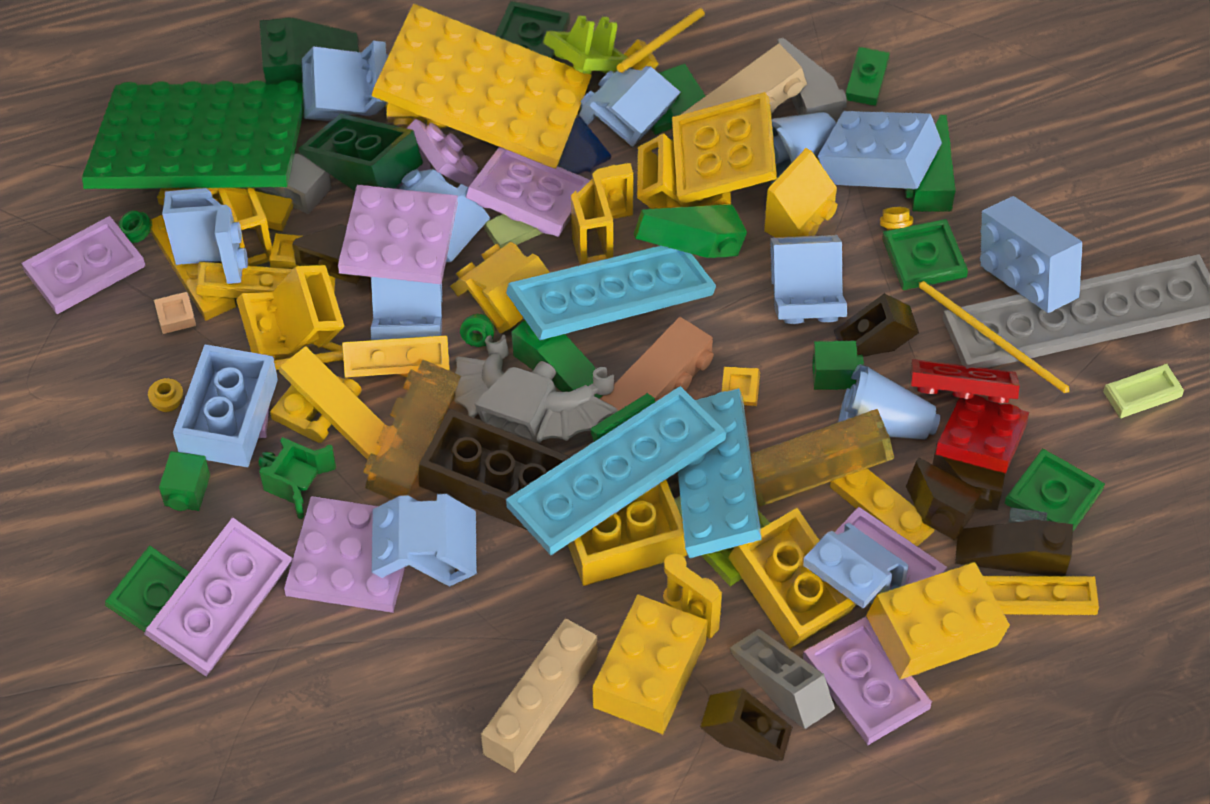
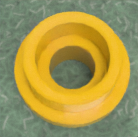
M906 207L886 208L883 210V216L880 218V225L887 228V231L905 228L913 224V217L910 215V210Z
M170 378L154 382L148 390L149 402L153 407L162 412H170L178 408L184 396L181 384Z

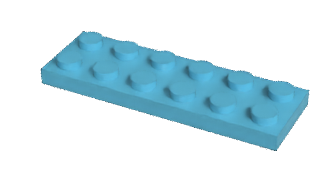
M657 246L511 282L508 284L506 294L538 339L543 340L712 296L716 284L692 254L664 246Z
M680 386L507 498V508L550 555H553L726 440V431Z
M739 388L695 400L726 431V440L678 471L685 549L689 558L762 540L744 402Z

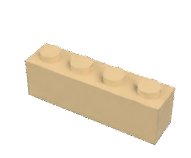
M779 43L682 114L766 92L770 99L772 113L777 106L788 98L799 94L802 88L807 85L803 69Z
M566 618L481 733L483 755L516 773L597 659V635Z

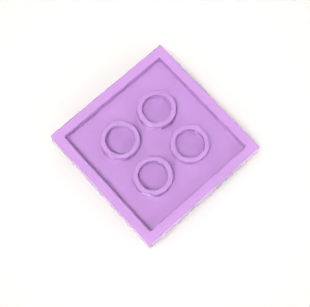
M499 147L469 186L466 198L476 202L481 207L491 208L503 213L514 221H521L536 227L542 233L559 237L571 219V195L575 191L578 193L590 180L558 166L554 169Z
M357 185L338 263L339 273L441 284L458 206L457 195Z
M311 496L284 587L285 595L393 613L405 567L382 578L372 573L373 509L378 506Z

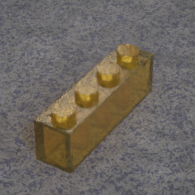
M422 360L417 372L412 369L410 370L403 389L408 392L404 399L400 397L396 399L390 416L395 419L391 427L384 425L377 441V445L382 447L378 455L370 454L363 473L368 474L365 485L366 489L389 499H394L398 496H409L419 474V463L443 422L461 379L460 375L425 360Z
M878 408L750 454L756 500L759 507L895 459L890 437Z

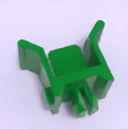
M282 437L280 440L282 450L278 456H275L272 452H263V457L259 458L258 466L260 468L259 472L263 490L294 503L297 518L302 519L304 518L300 490L306 491L317 474L336 469L333 446L327 445L325 448L314 451Z

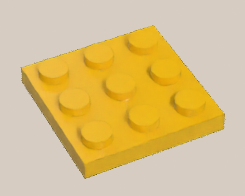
M766 92L672 117L677 197L681 204L777 179L770 99Z

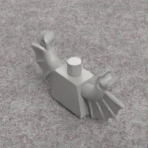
M491 335L486 337L485 343L489 354L486 360L456 357L457 369L453 377L449 379V382L456 387L454 402L464 406L468 410L470 417L474 418L479 413L482 422L537 444H540L542 440L559 438L567 441L577 433L590 431V428L618 412L617 408L594 396L595 394L608 395L614 389V375L607 377L606 367H599L594 370L593 384L589 386L584 385L570 392L556 391L552 381L556 371L550 364L540 361L532 372L512 367L504 373L502 371V359L509 354L505 335H502L500 341L494 343Z

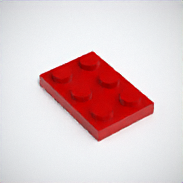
M912 359L910 370L911 386L917 387L918 392L938 394V390L953 391V396L966 399L973 398L974 394L986 395L989 401L997 403H1008L1009 398L1018 399L1020 384L1017 373L1014 371L976 367L966 369L964 365Z
M974 395L971 399L959 398L938 441L935 455L1006 473L1026 428L1030 412L1021 410L1013 404L1001 405L986 401L978 395Z

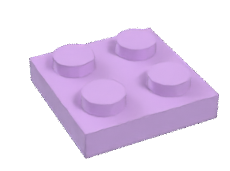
M415 119L407 129L414 130L418 145L435 170L469 188L478 176L476 171L479 168L469 156L464 155L461 150L463 144L451 133L448 135L443 134L433 123L427 125Z

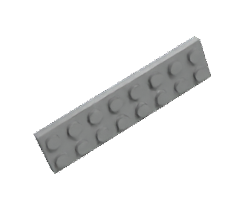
M1200 254L1081 280L1079 298L1049 313L1031 303L1021 294L961 308L1025 355L1034 358L1210 318V273ZM944 311V324L962 365L966 366V369L971 367L990 368L1019 361L952 311Z

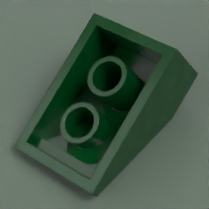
M292 17L259 20L262 65L266 84H279L285 80L303 83L302 58L312 47L359 52L356 32Z
M341 113L298 148L301 155L355 192L357 185L395 189L402 183V179L409 172L416 170L423 164L414 130Z

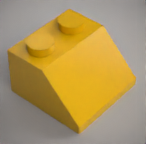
M808 148L802 151L767 190L764 232L775 238L815 236L819 225L824 220H830L837 209V203L835 202L837 187L813 152Z

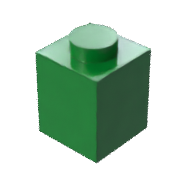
M814 341L812 357L814 390H847V388L851 389L853 384L856 385L857 380L851 378L852 374L859 364L864 365L863 355H857L856 341Z
M170 451L159 485L164 506L177 511H185L187 509L200 511L210 478L206 456Z

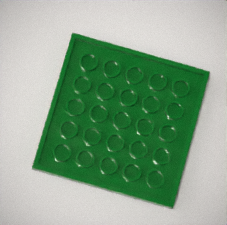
M260 80L234 84L231 81H220L216 84H201L198 81H189L184 84H169L168 82L159 81L152 84L137 85L135 82H124L120 85H115L82 175L83 189L287 187L304 111L303 83H297L293 80H285L279 84H266Z

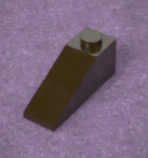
M1028 520L964 528L957 537L955 564L967 565L975 562L977 567L1045 576H1066L1072 556L1073 524Z

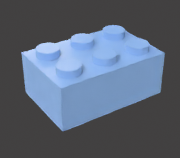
M843 111L818 154V158L835 185L918 189L942 142L932 116L928 113Z
M1015 196L982 210L981 267L1047 313L1079 298L1082 258L1081 240Z
M204 345L173 430L178 452L206 456L208 461L249 467L278 381L273 356Z

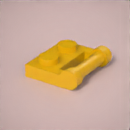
M337 376L357 397L359 396L362 389L356 381ZM293 385L288 388L270 411L272 420L318 443H322L328 436V428L332 425L323 415L317 421L311 422L318 410Z
M670 554L664 560L667 588L663 592V603L706 619V637L711 639L720 628L722 592L712 580L701 578L687 568L686 559L682 555Z

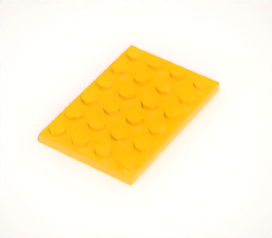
M413 3L376 81L371 96L556 169L592 75L579 72L569 65Z

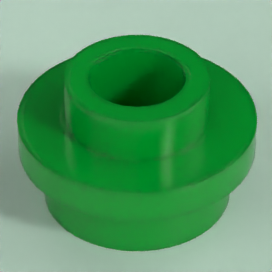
M133 210L123 215L119 222V228L131 243H137L149 235L152 229V220L146 213Z
M473 314L467 317L460 327L462 339L474 347L486 346V337L491 335L493 340L495 334L491 320L483 314ZM476 330L481 332L482 334H477L473 331Z

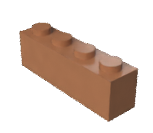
M679 317L614 384L613 391L608 395H603L600 400L614 406L619 411L646 393L653 396L655 401H658L680 386L686 391L699 370L704 371L712 362L714 356L712 353L713 337L682 317Z

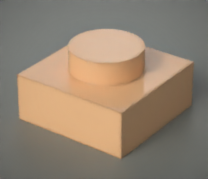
M188 292L154 300L163 334L196 326Z

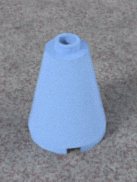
M825 112L771 119L777 178L805 148L811 150L815 157L818 156L836 125L835 120Z
M859 364L856 367L851 378L857 380L856 385H852L851 389L847 388L838 419V424L841 425L838 429L839 432L924 440L929 434L934 435L940 422V415L936 414L935 405L865 365Z

